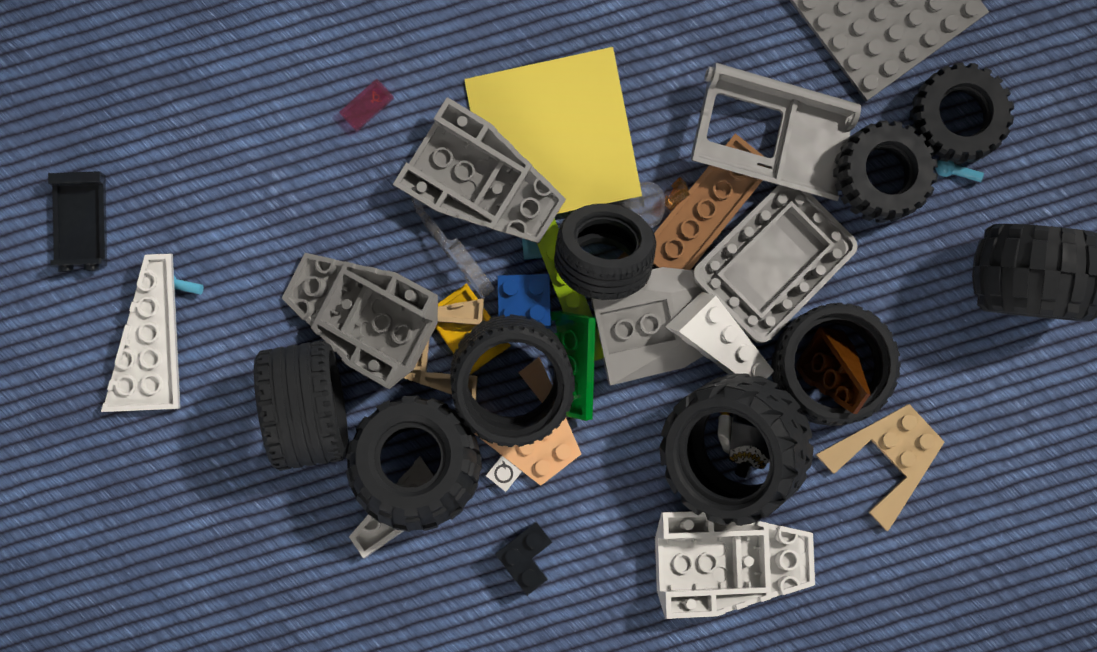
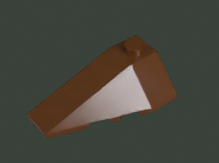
M819 327L798 359L795 367L807 384L815 386L820 390L819 392L830 396L837 404L851 413L858 414L870 396V391L856 349L844 331Z

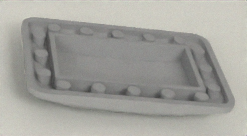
M778 185L694 268L693 278L705 293L717 296L740 328L757 343H766L855 254L858 245L856 239L810 193Z

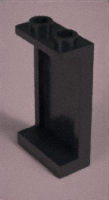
M100 171L48 173V184L52 185L54 260H50V266L58 268V272H74V267H84V271H99L100 266H107L106 175Z

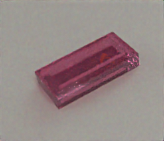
M376 79L339 113L358 132L395 98Z

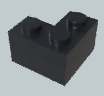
M537 521L495 553L527 596L548 580V577L533 558L548 547L552 540Z

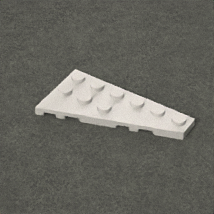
M173 254L145 255L101 412L180 408Z

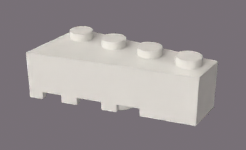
M701 292L665 326L728 374L747 373L750 377L761 376L767 379L774 372L716 295Z

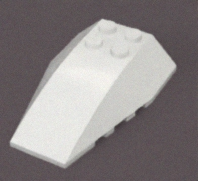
M693 511L661 512L655 536L657 593L665 619L720 616L732 610L742 609L751 604L764 602L773 597L786 595L815 585L813 533L761 521L737 526L735 522H731L729 525H722L708 521L704 512L700 515H696Z

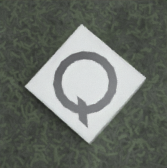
M501 456L486 476L506 492L522 471Z

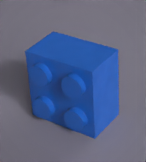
M549 274L497 276L498 316L522 315L526 316V319L532 318L545 325V328H551Z

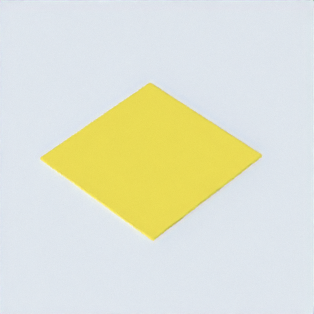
M613 47L464 79L470 111L491 123L566 199L557 214L574 211L586 205L608 204L642 196Z

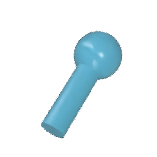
M937 160L938 167L935 169L942 177L954 174L973 181L982 182L983 172L956 165L954 161L945 162Z
M174 276V288L176 290L199 295L203 293V285L178 280Z

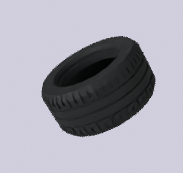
M613 204L583 206L570 213L560 224L554 255L556 271L571 289L586 297L598 300L626 298L644 287L651 276L656 252L655 235L648 223L630 209ZM589 244H606L617 247L626 252L628 256L622 259L607 260L595 257L584 251L581 247Z

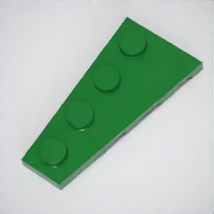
M551 311L552 321L555 320L557 333L554 334L559 338L566 350L575 380L574 399L570 411L566 412V416L584 421L592 420L595 317L563 311Z

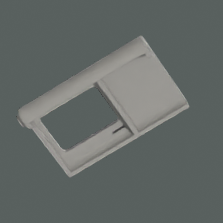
M714 63L712 67L708 66L704 77L707 86L691 152V160L838 201V191H836L834 184L839 181L838 177H833V169L838 164L834 161L836 155L841 152L840 148L843 143L849 140L851 130L858 123L861 105L723 64ZM717 94L773 109L781 113L782 117L772 158L710 142L707 139V132Z

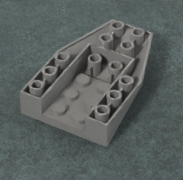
M667 267L652 269L651 276L645 286L626 298L617 300L590 298L601 341L607 380L610 386L681 369L704 356L693 346L683 341L677 334L665 327L701 292H704L694 281L693 270Z

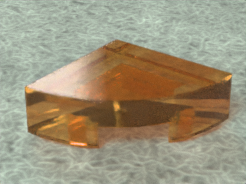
M681 177L671 185L674 189L670 195L665 196L664 204L670 210L690 195L687 184Z

